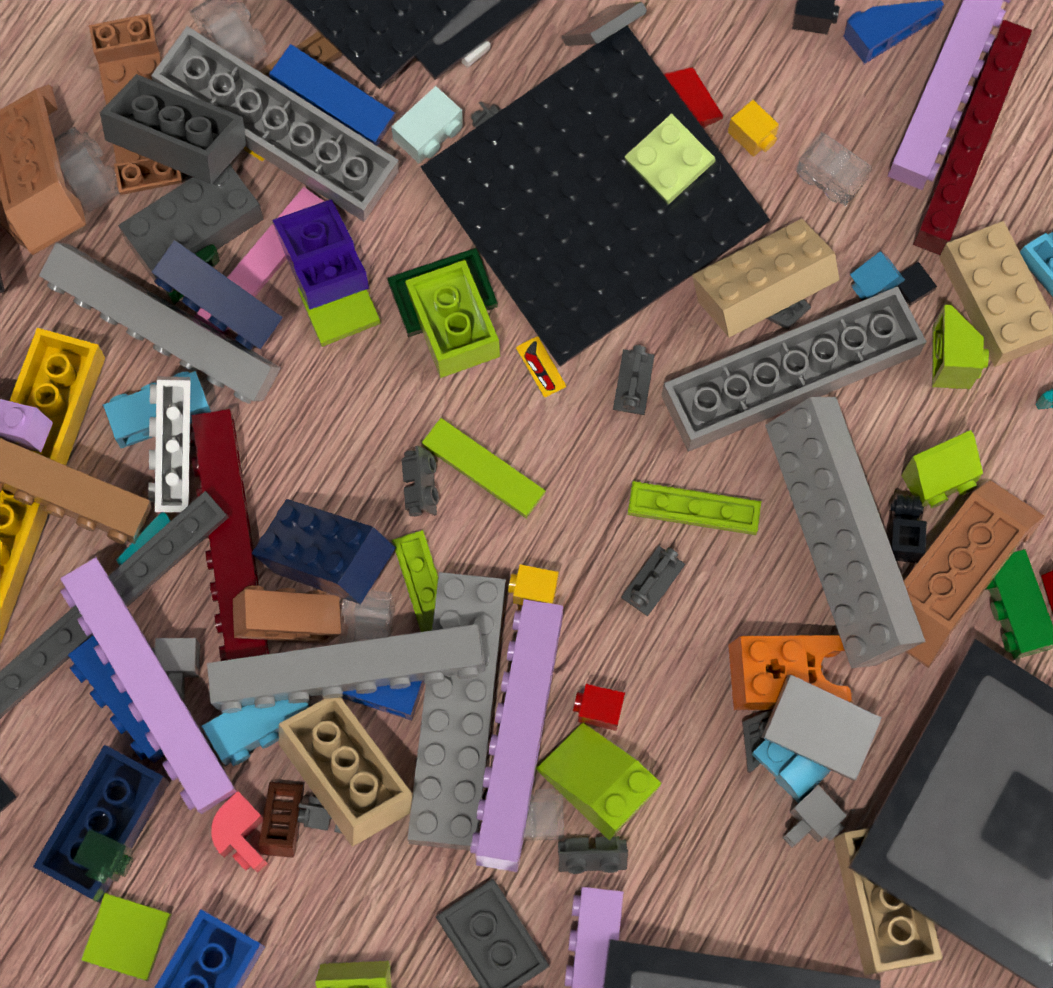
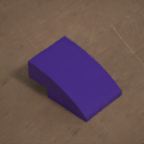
M332 199L272 220L288 263L309 310L369 289L366 271Z

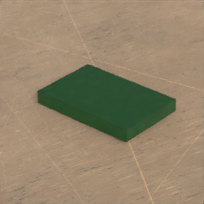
M477 248L387 278L408 337L423 332L405 281L454 263L466 261L486 310L498 307Z

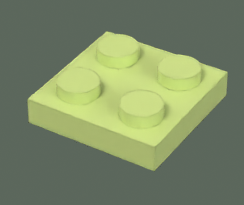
M671 113L625 156V160L669 205L715 162V157Z

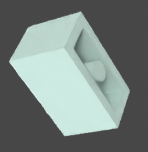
M435 86L391 126L393 140L420 164L426 157H433L440 149V144L448 137L453 138L459 133L463 126L462 109Z

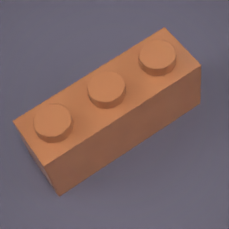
M249 586L233 598L234 638L329 643L341 635L339 597L327 595V592L313 590L307 593H296V590L293 588L265 591V588L262 586Z

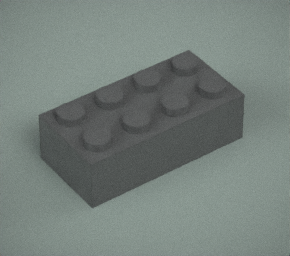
M137 74L100 111L105 141L209 184H212L246 146L242 116Z
M229 164L212 184L192 177L118 226L126 243L152 279L155 280L157 276L152 271L174 240L193 254L210 244H214L218 250L264 220L260 204Z

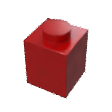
M586 684L584 693L577 692L573 711L579 713L577 722L617 731L625 693Z

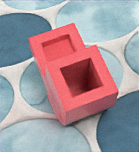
M239 791L217 811L212 822V840L215 848L224 858L235 849L237 852L232 857L242 868L247 871L252 867L258 873L268 863L245 838L262 823L263 817Z

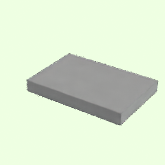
M788 675L761 738L848 779L856 780L882 718L793 675Z

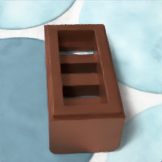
M269 782L259 839V849L262 855L294 857L299 826L298 816L301 809L299 803L302 800L303 785ZM275 796L292 797L293 802L275 801ZM273 811H291V815L273 814ZM272 824L288 825L289 829L271 828Z

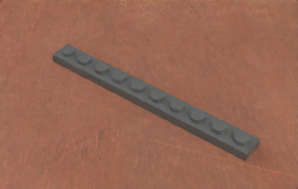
M206 491L109 575L126 607L132 604L229 518ZM76 605L0 671V719L70 658L68 654L93 636V633L87 636L81 628L77 619L82 615Z

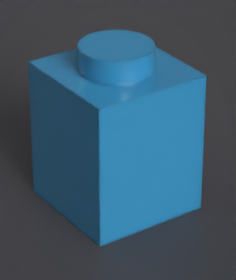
M881 251L850 274L855 281L851 286L862 300L895 288L905 280L888 256Z

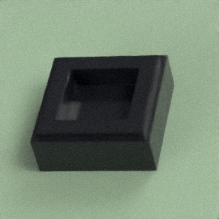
M919 262L900 273L905 280L898 287L909 306L934 292L937 288V285Z

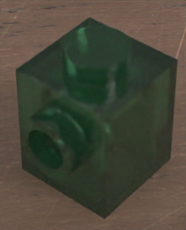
M89 829L74 862L89 869L86 876L105 884L109 878L118 882L120 876L125 877L133 864L134 858L131 857L133 850Z

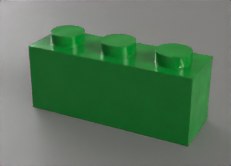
M1026 549L1013 552L985 590H989L993 600L991 602L993 617L996 621H1000L1004 631L1002 633L1004 648L1008 653L1011 652L1013 659L1016 660L1051 650L1053 648V624Z

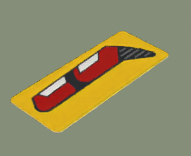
M534 337L516 347L544 397H548L566 388L564 380L539 337Z

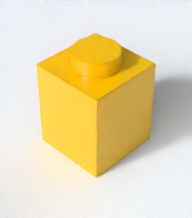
M751 100L730 119L728 133L754 157L761 150L763 152L768 151L776 143L779 124L754 100Z
M520 564L518 574L511 573L508 593H513V604L523 605L524 599L553 604L559 572Z

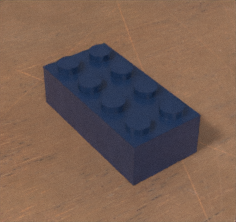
M175 240L152 271L157 276L154 280L157 285L169 293L174 289L184 295L181 300L184 304L196 312L200 308L211 314L208 321L222 331H225L227 327L238 333L235 340L249 350H252L254 346L261 349L283 318Z
M286 499L270 526L260 538L252 554L277 575L361 605L396 547L373 526Z
M104 744L33 867L86 897L101 903L104 894L107 893L170 782L164 776Z

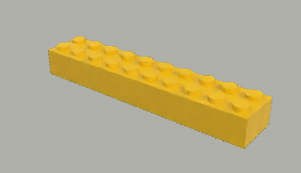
M41 328L36 329L9 400L35 407L53 422L42 451H30L63 465L67 464L105 361V356L98 344ZM4 489L0 492V644L48 513L44 510L45 506L35 502L31 506L13 498L14 493Z

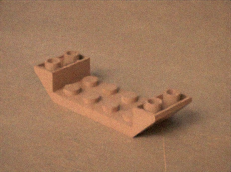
M150 13L89 25L93 51L99 64L106 105L136 74L152 80L151 75L162 60ZM113 144L116 158L114 167L120 195L183 183L182 172Z
M49 84L31 91L0 110L1 199L5 214L32 255L86 225L81 201L65 187L48 115L58 110L53 88Z
M991 480L975 490L904 580L926 641L906 651V653L930 668L949 643L950 634L1019 544L1022 541L1027 542L1045 516Z

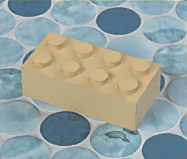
M803 219L692 275L698 303L729 338L839 281L835 252Z
M1004 221L946 243L939 259L974 328L984 337V348L989 350V357L994 367L1053 343V315Z
M341 697L324 699L279 723L280 747L352 847L410 814L411 791Z
M870 828L845 832L833 838L864 976L943 960L934 922L848 868Z

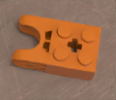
M840 635L740 636L728 645L734 710H772L788 675H793L841 699L852 702L850 688L830 683L823 676L821 670L823 658L835 657L840 652L845 651Z

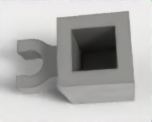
M155 638V648H152L181 699L185 700V678L199 677L201 645L196 638Z
M818 785L790 812L799 823L783 839L791 848L808 833L817 842L821 841L824 837L831 841L845 828L840 822L847 815Z

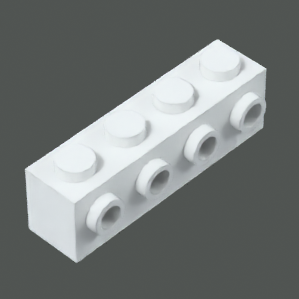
M157 376V384H150V404H156V417H150L149 437H156V450H149V470H155V483H149L148 500L155 502V512H182L188 506L190 377Z

